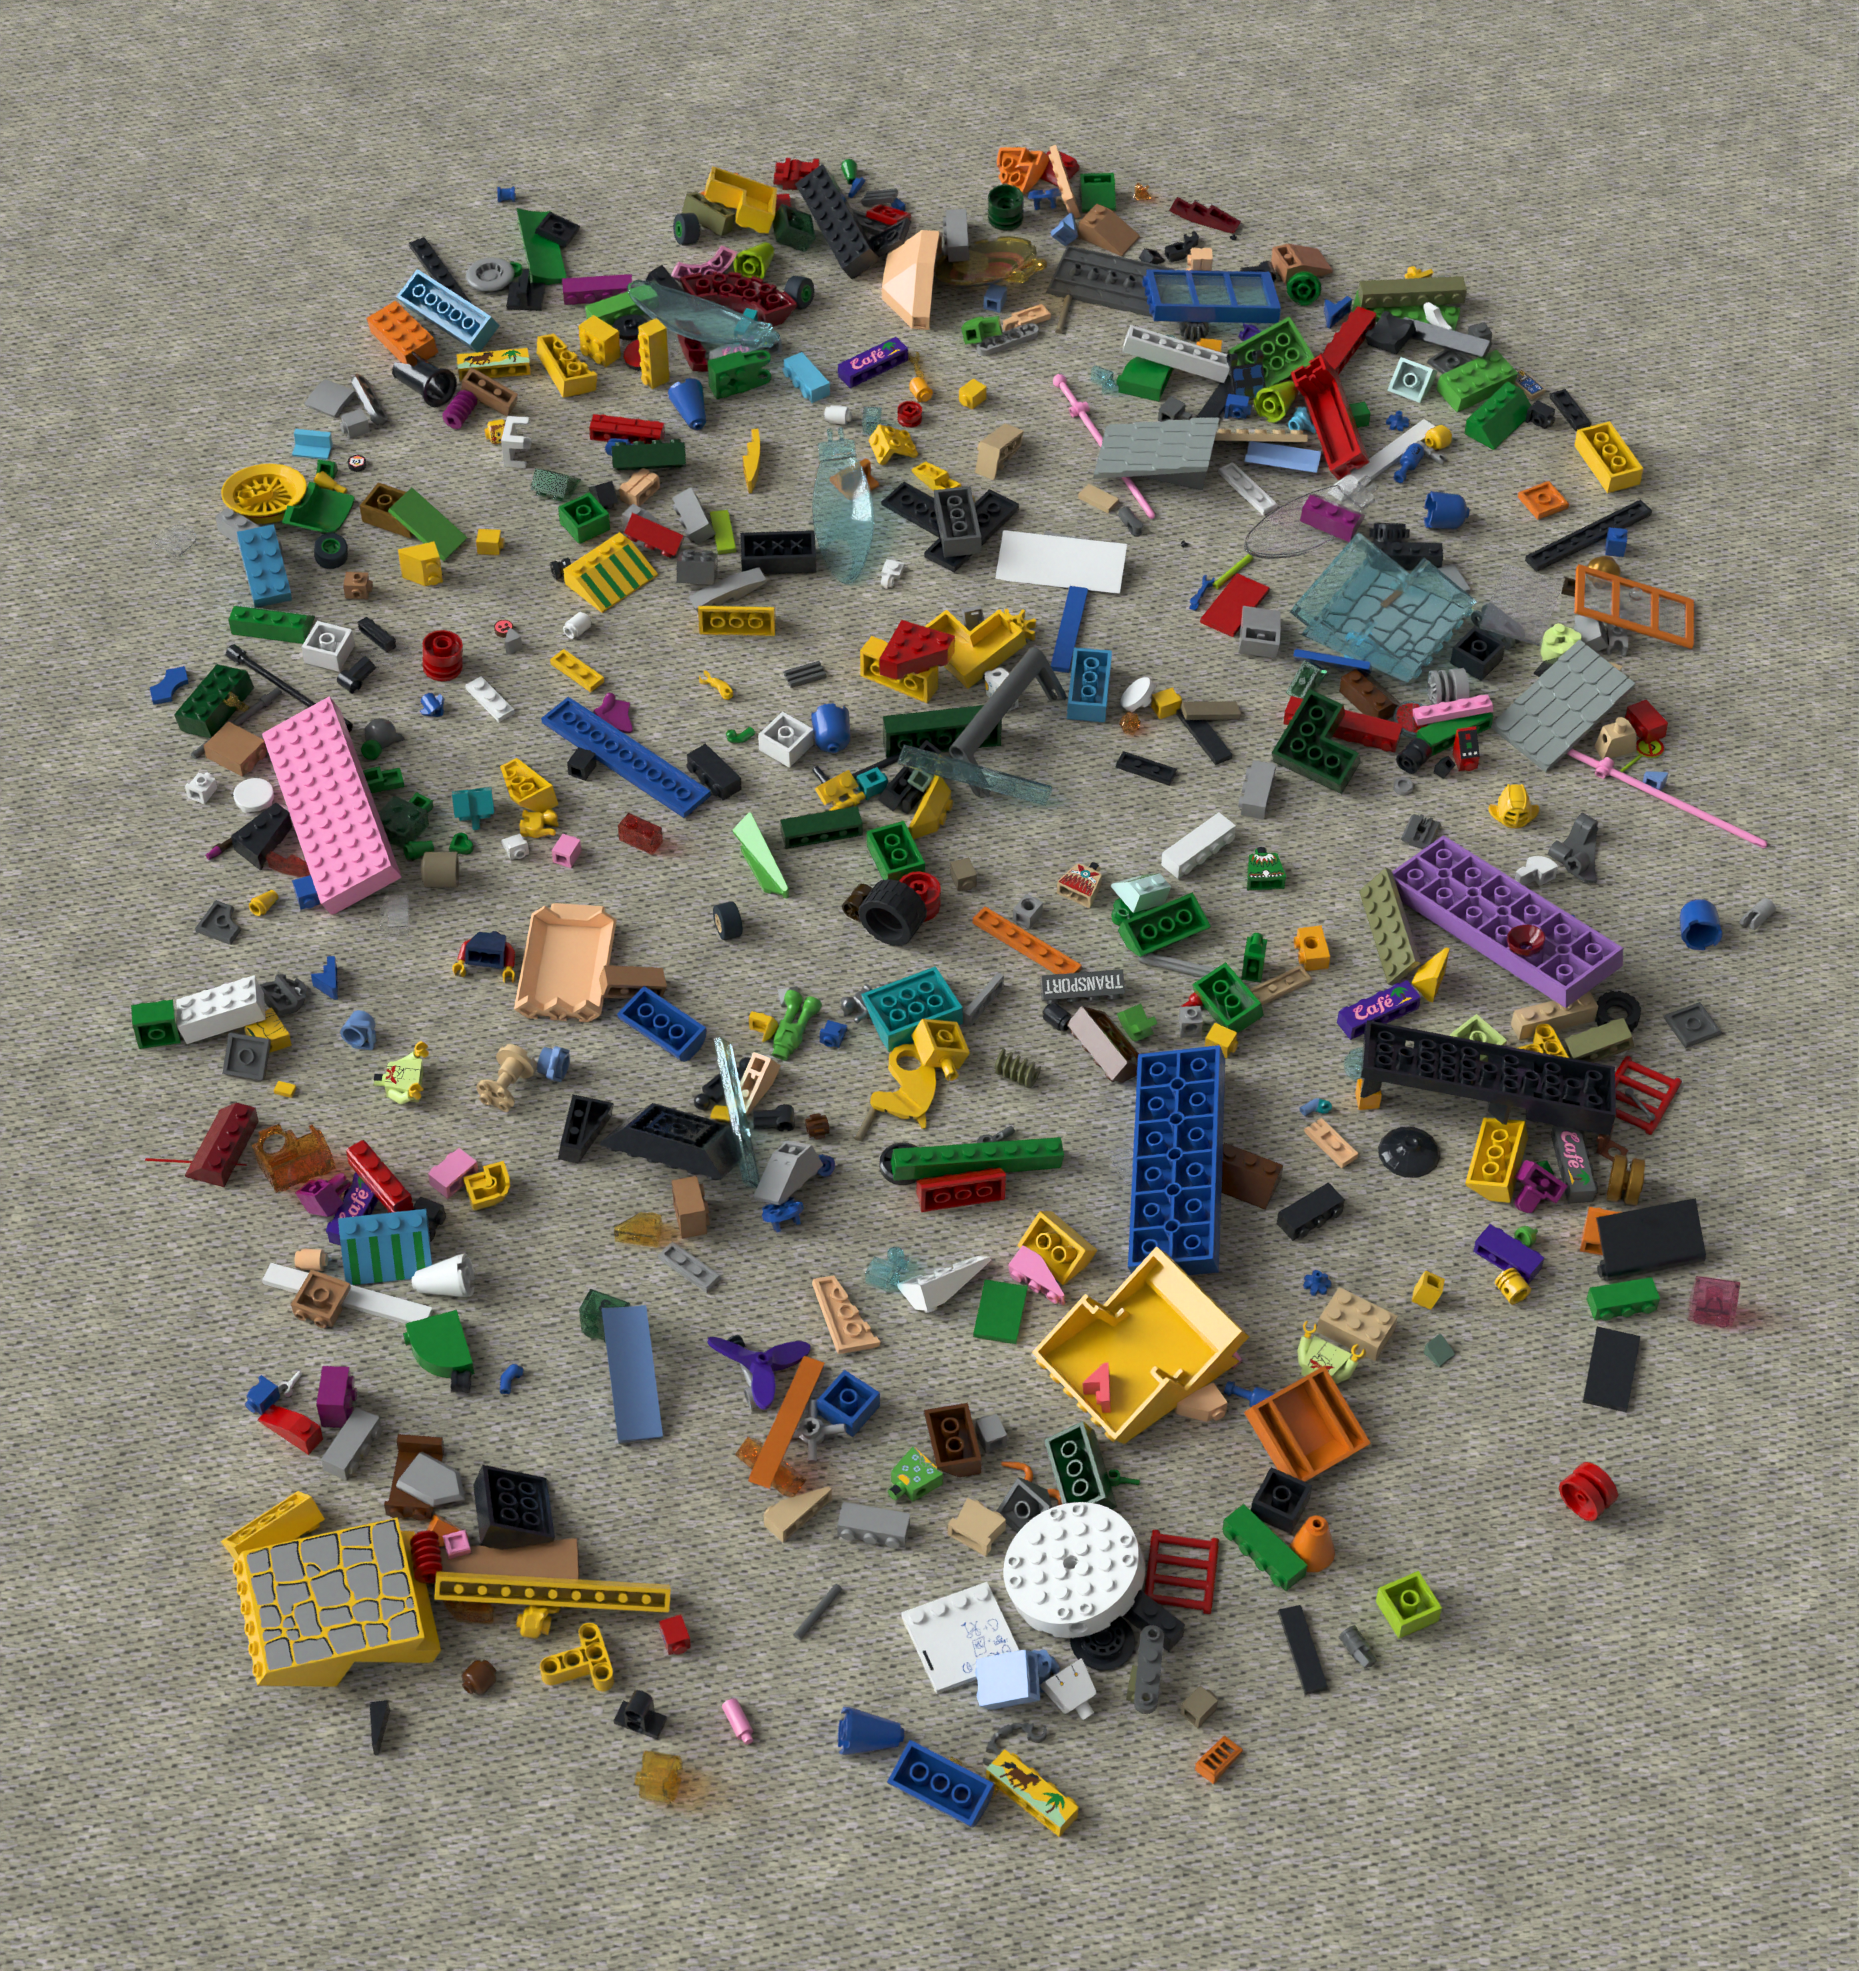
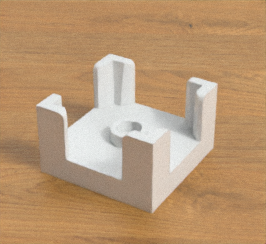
M507 416L501 439L504 467L526 468L527 462L513 461L516 449L531 448V438L517 436L515 425H529V417Z

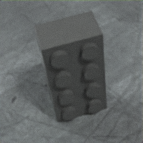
M971 486L934 490V507L944 557L981 553V534Z

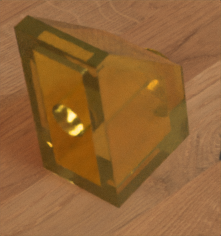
M640 1212L620 1223L614 1228L615 1242L658 1247L663 1228L662 1215L653 1212Z

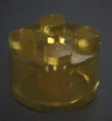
M645 1751L642 1757V1770L638 1771L635 1777V1785L639 1786V1798L671 1804V1801H675L682 1778L678 1777V1770L683 1769L682 1758L673 1754Z

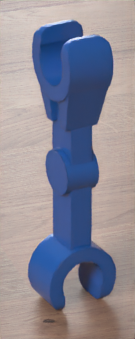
M1207 575L1203 576L1202 587L1199 588L1197 595L1190 599L1191 605L1189 609L1197 610L1201 597L1204 596L1208 587H1212L1215 578L1207 581Z

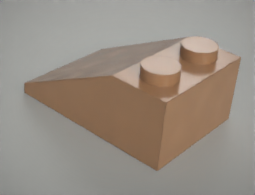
M1096 204L1080 220L1078 227V238L1120 256H1123L1140 238L1111 209Z

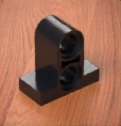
M635 1690L629 1702L623 1700L614 1718V1724L657 1740L667 1721V1716L655 1712L652 1696L641 1690Z

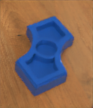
M185 666L167 669L164 679L157 685L150 687L153 705L172 702L175 691L189 684Z

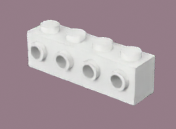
M1218 812L1162 852L1161 866L1177 879L1184 874L1187 875L1195 866L1202 864L1209 856L1216 854L1220 848L1234 840L1236 825Z

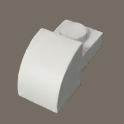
M1543 856L1529 857L1526 867H1521L1516 871L1515 880L1524 886L1536 881L1540 886L1556 878L1558 865L1551 859Z

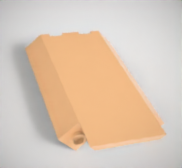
M553 903L551 909L543 906L532 913L514 1010L530 1019H538V1016H549L550 1020L567 1021V1018H580L579 1022H590L599 1017L604 1000L599 977L603 966H609L617 919L605 912V907L593 905Z

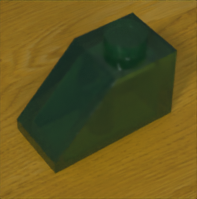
M1304 660L1286 694L1304 699L1309 689L1315 691L1320 686L1327 670L1311 661Z

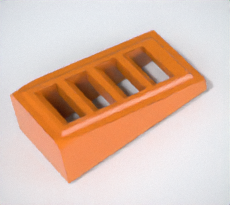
M1224 1735L1197 1761L1195 1771L1214 1785L1243 1752V1749ZM1226 1744L1231 1749H1233L1234 1752L1231 1754L1222 1746ZM1218 1750L1225 1754L1228 1758L1225 1759L1223 1756L1217 1753ZM1212 1757H1216L1222 1763L1219 1764L1214 1759H1212ZM1207 1763H1211L1216 1769L1214 1770Z

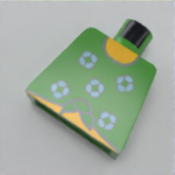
M913 1446L893 1468L891 1482L894 1485L888 1489V1494L895 1501L905 1494L914 1502L943 1484V1472L937 1470V1467Z

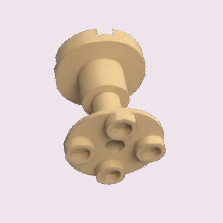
M507 1044L506 1047L503 1048L502 1046L496 1055L497 1061L501 1065L498 1070V1080L496 1082L488 1079L481 1080L476 1086L480 1095L479 1100L483 1104H491L503 1112H508L514 1106L515 1099L507 1089L508 1086L516 1083L519 1077L523 1079L530 1078L537 1070L536 1060L533 1057L530 1059L526 1056L528 1052L525 1049L513 1044Z

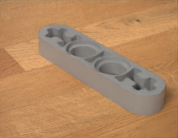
M1028 323L1005 331L1002 335L983 339L982 342L977 343V353L981 356H988L1038 337L1039 327L1034 323ZM1012 336H1019L1020 338L1015 339ZM1002 341V342H1004V343H1003V344H997L996 342Z

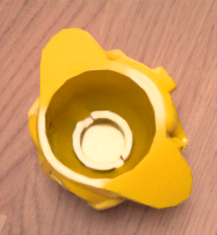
M1508 784L1498 799V805L1490 804L1488 810L1493 818L1506 827L1521 828L1537 817L1539 806L1531 804L1523 784Z

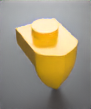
M751 1011L749 1015V1029L764 1033L762 1042L768 1041L775 1034L779 1026L778 1022L773 1017L767 1016L764 1013Z

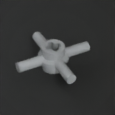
M809 1400L808 1418L802 1421L800 1429H796L793 1438H801L804 1443L808 1444V1463L815 1464L817 1463V1445L824 1441L825 1435L845 1433L846 1424L825 1426L822 1421L817 1419V1401Z

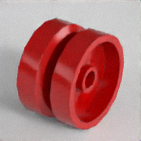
M911 872L899 880L901 883H905L914 889L924 901L927 908V917L924 922L933 919L939 913L941 907V887L939 881L934 876L925 872Z
M1591 1462L1580 1464L1573 1471V1474L1568 1475L1559 1484L1560 1496L1564 1503L1586 1521L1596 1520L1604 1512V1509L1610 1507L1618 1498V1491L1613 1480L1603 1469Z

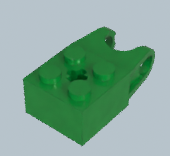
M765 350L745 353L738 351L707 360L709 387L716 399L727 398L734 394L758 388L769 383L772 378L769 370L761 369L771 361L770 353ZM759 356H766V357H767V358L761 359V360L758 359ZM767 375L766 378H759L758 376Z

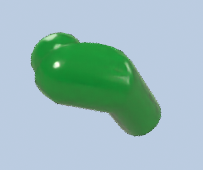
M748 727L742 733H736L734 729L726 732L727 740L730 743H745L755 735L752 727Z

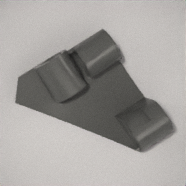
M1581 813L1575 820L1567 839L1563 843L1556 840L1548 851V856L1565 865L1569 873L1589 883L1597 882L1595 847L1598 821L1585 813Z

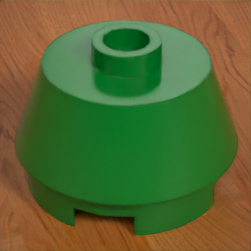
M1309 271L1296 273L1287 283L1288 296L1292 301L1297 302L1301 306L1312 304L1321 294L1320 280Z

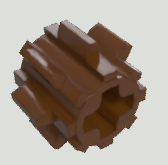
M817 1113L809 1115L810 1118L805 1119L809 1138L814 1137L815 1140L825 1138L826 1134H830L826 1115L821 1116V1114Z

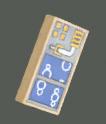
M1523 369L1517 371L1518 375L1514 385L1521 388L1530 400L1545 393V388Z

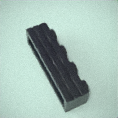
M365 617L357 622L359 631L386 653L396 648V639L390 636L386 630L384 631L380 625L375 624L372 619L370 620L368 617Z

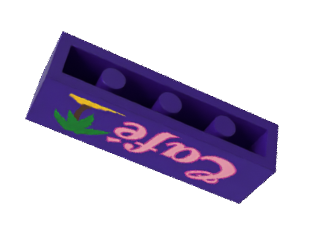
M897 337L889 339L838 364V377L851 389L907 362L908 348Z
M1408 980L1396 983L1389 989L1379 991L1367 999H1361L1356 1004L1342 1008L1338 1012L1337 1024L1347 1037L1352 1040L1364 1034L1367 1020L1387 1024L1419 1009L1421 996Z
M356 1172L353 1176V1183L344 1193V1200L342 1201L344 1204L338 1208L332 1222L330 1221L326 1227L329 1243L341 1246L338 1218L371 1215L379 1201Z

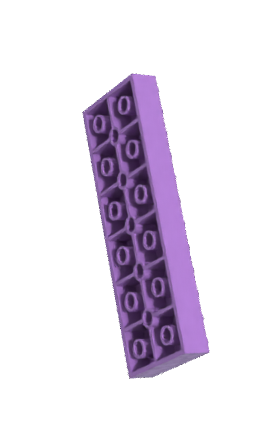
M1444 835L1392 871L1401 902L1565 1008L1623 966V947ZM1519 925H1534L1544 932L1545 945L1541 951L1529 957L1516 954L1508 946L1507 935L1509 931ZM1524 945V946L1521 947V949H1531V948H1532V947L1529 946V945Z

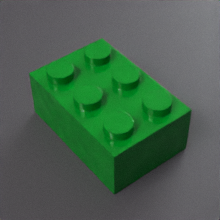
M904 821L867 831V848L883 880L892 879L899 881L904 875L911 872H925V862Z
M1226 962L1192 984L1194 992L1203 1002V1007L1219 1025L1237 1032V1034L1264 1016L1261 1002Z

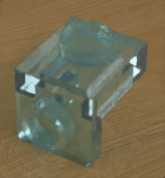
M1094 365L1091 369V382L1101 385L1102 394L1105 395L1114 386V372Z

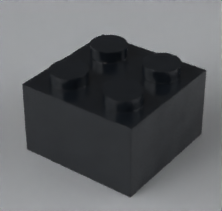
M1474 626L1453 647L1450 664L1457 668H1464L1466 673L1482 681L1503 660L1506 644Z
M1270 1467L1252 1501L1251 1511L1261 1521L1292 1534L1310 1500L1312 1485Z

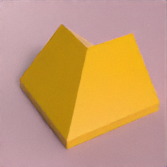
M1444 948L1419 967L1412 981L1415 988L1429 1002L1433 1003L1445 975L1450 948Z

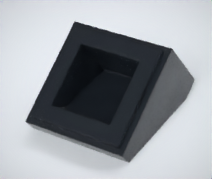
M1144 248L1139 256L1142 262L1156 265L1165 262L1157 250Z

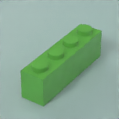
M648 284L585 306L586 319L594 315L611 326L620 317L643 315L658 310V296Z

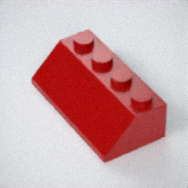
M988 1168L976 1172L968 1171L962 1174L923 1178L917 1180L916 1192L921 1212L1005 1200L1006 1174L1001 1168Z

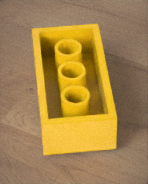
M1610 421L1577 430L1574 446L1607 493L1640 485L1643 467Z
M871 636L860 650V676L928 703L938 690L939 665L930 667L929 671L919 674L914 672L907 674L905 678L899 680L879 675V658L888 642Z

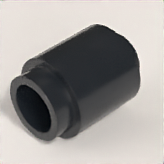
M1056 1003L1048 1004L1042 1012L1043 1020L1058 1031H1067L1069 1029L1067 1023L1072 1018L1071 1014Z

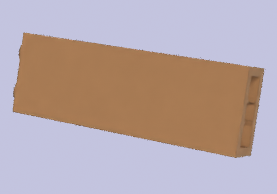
M577 1538L554 1540V1542L505 1550L485 1546H470V1554L452 1559L448 1558L446 1548L440 1549L441 1564L443 1566L442 1572L580 1579Z

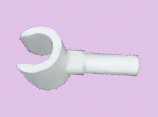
M298 1371L289 1382L279 1383V1393L283 1389L288 1388L284 1395L290 1397L293 1393L292 1387L302 1376V1373Z

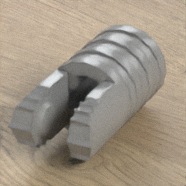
M1763 898L1740 919L1739 924L1743 927L1750 924V928L1756 930L1776 911L1774 903L1767 898Z

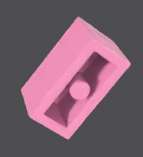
M458 1148L448 1154L445 1160L438 1166L436 1165L428 1173L430 1185L447 1199L465 1185L463 1177L479 1173L477 1161Z

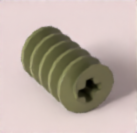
M1002 1049L995 1062L996 1074H1003L1004 1078L1010 1077L1011 1081H1018L1020 1085L1025 1083L1026 1088H1031L1039 1077L1041 1066L1035 1069V1062L1028 1066V1059H1024L1021 1063L1020 1055L1013 1059V1052L1005 1056L1006 1049Z

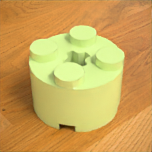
M1555 624L1543 636L1540 650L1543 661L1563 655L1579 639L1581 640V634L1569 627H1565L1563 624Z

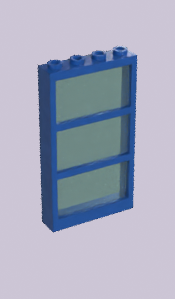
M1147 269L1146 276H1143V287H1145L1147 305H1150L1149 313L1152 314L1154 321L1276 324L1280 319L1281 306L1270 272Z

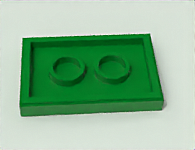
M985 1279L973 1337L1017 1344L1028 1286Z

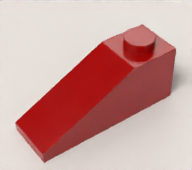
M272 1404L258 1418V1422L308 1455L323 1440L320 1425L305 1415Z

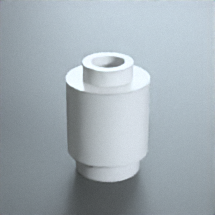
M831 405L825 408L824 418L829 423L847 425V422L851 421L852 411L846 406Z
M579 612L565 623L563 631L570 639L578 638L591 627V619L586 613Z

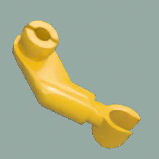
M704 670V675L708 678L707 680H703L699 676L701 684H710V686L718 689L723 699L730 700L733 697L734 693L727 682L710 677V673Z

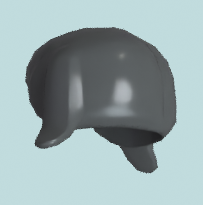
M384 718L374 719L364 728L365 740L373 739L378 741L382 749L390 746L393 742L405 740L404 736L397 734L394 724Z

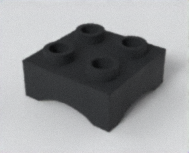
M1384 311L1378 323L1365 334L1368 345L1397 355L1415 333L1416 328L1413 320L1400 319L1390 312Z

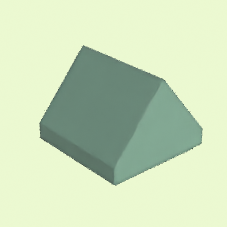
M918 765L907 782L924 793L935 776Z

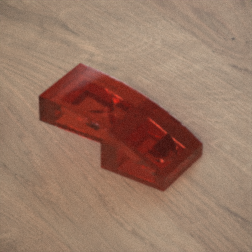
M273 851L266 855L269 868L275 871L299 877L310 875L307 862L293 854L287 859Z

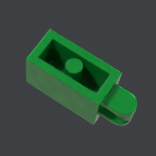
M1253 933L1251 937L1247 936L1241 980L1259 983L1262 981L1268 939H1263L1264 937L1260 933Z

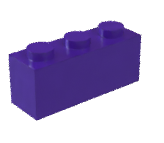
M1489 1224L1476 1239L1473 1252L1503 1271L1515 1268L1528 1285L1542 1269L1545 1258L1539 1252L1528 1248L1520 1240L1512 1238L1502 1229L1496 1228L1492 1224Z

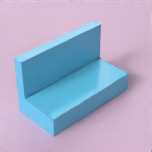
M295 429V447L292 456L328 460L333 446L331 432Z

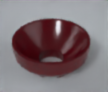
M1519 925L1509 931L1507 935L1508 946L1514 953L1529 957L1542 950L1545 945V934L1534 925ZM1524 945L1532 947L1531 949H1521Z

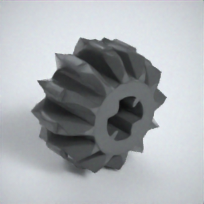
M1181 322L1179 324L1180 334L1184 336L1185 340L1190 338L1191 342L1194 339L1199 342L1201 338H1205L1208 335L1209 323Z

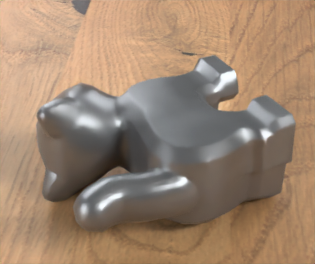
M867 983L854 996L842 997L840 1000L844 1017L853 1012L855 1008L859 1010L860 1014L854 1019L856 1024L870 1018L861 994L872 990V987Z

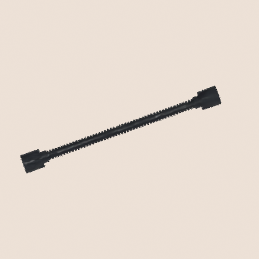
M232 644L228 647L226 657L238 665L240 663L247 665L307 707L316 704L249 659L246 651L237 645ZM344 718L348 732H351L353 723Z

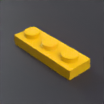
M565 649L550 659L552 666L589 692H593L604 683L602 675Z

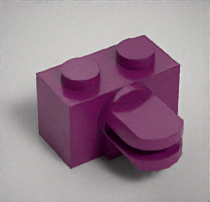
M1525 1160L1514 1177L1525 1185L1515 1199L1514 1204L1519 1211L1532 1213L1541 1199L1557 1203L1568 1185L1535 1162Z
M339 1173L328 1182L323 1179H318L317 1181L310 1180L296 1191L295 1194L308 1213L330 1217L336 1214L338 1208L344 1204L339 1196L351 1186L349 1180H346L347 1177L344 1173Z

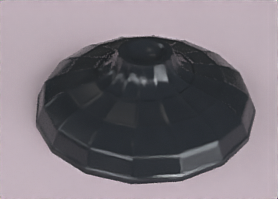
M1399 1127L1391 1130L1381 1139L1378 1146L1379 1158L1384 1167L1393 1174L1405 1178H1418L1429 1174L1437 1167L1440 1160L1439 1146L1434 1138L1424 1130L1415 1127Z

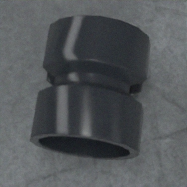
M1413 738L1396 757L1397 765L1405 772L1415 774L1432 756V749L1423 739Z

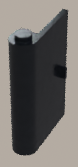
M1696 1198L1596 1217L1604 1259L1597 1266V1272L1604 1281L1700 1263L1706 1260Z

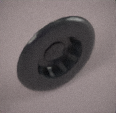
M1118 1616L1110 1622L1109 1627L1099 1632L1083 1637L1070 1638V1645L1078 1660L1082 1658L1087 1667L1096 1670H1111L1123 1665L1130 1658L1135 1647V1636L1130 1625L1122 1617Z

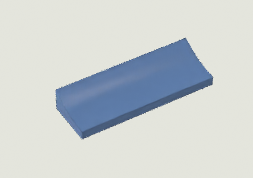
M646 1305L602 1308L618 1443L663 1438Z

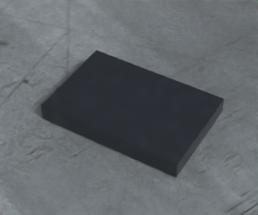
M909 218L901 220L869 239L878 257L904 244L911 225Z

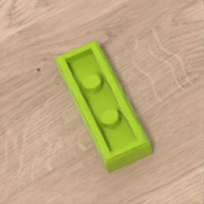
M728 509L711 511L710 520L716 533L714 538L718 555L736 553Z

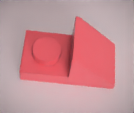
M1103 1363L1082 1383L1083 1394H1096L1097 1404H1101L1102 1413H1111L1109 1364Z

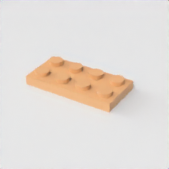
M1057 146L1049 147L1051 151L1049 158L1054 167L1053 171L1058 180L1057 183L1062 192L1064 204H1066L1068 213L1074 215V219L1079 218L1081 215Z

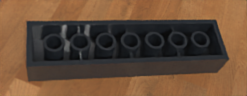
M823 164L796 183L798 190L842 270L851 279H855L880 260L834 176Z

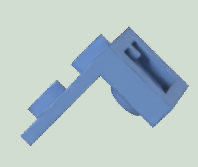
M1072 213L1061 220L1059 225L1051 231V236L1064 246H1067L1078 237Z

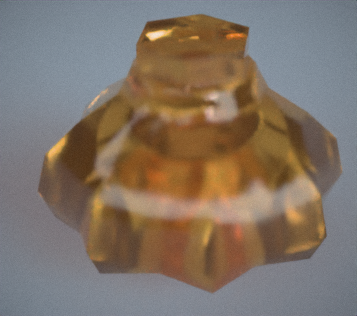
M1140 182L1136 183L1133 197L1137 201L1149 200L1151 198L1147 191L1150 188L1149 185L1144 188Z
M1129 711L1122 716L1119 725L1123 733L1133 736L1136 731H1139L1141 721L1137 713Z

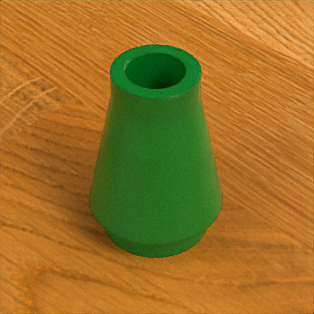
M853 159L844 160L841 170L847 183L852 184L857 178V163Z
M431 840L408 841L407 844L403 845L405 858L414 861L424 856L425 852H434L433 842Z

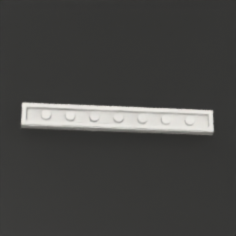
M1423 419L1369 459L1370 463L1358 470H1353L1351 474L1346 475L1328 489V494L1343 502L1400 460L1409 445L1417 441L1424 442L1426 432L1436 426Z
M271 1263L262 1282L265 1285L298 1293L309 1273ZM351 1285V1289L341 1305L401 1323H409L431 1317L433 1313L432 1307Z

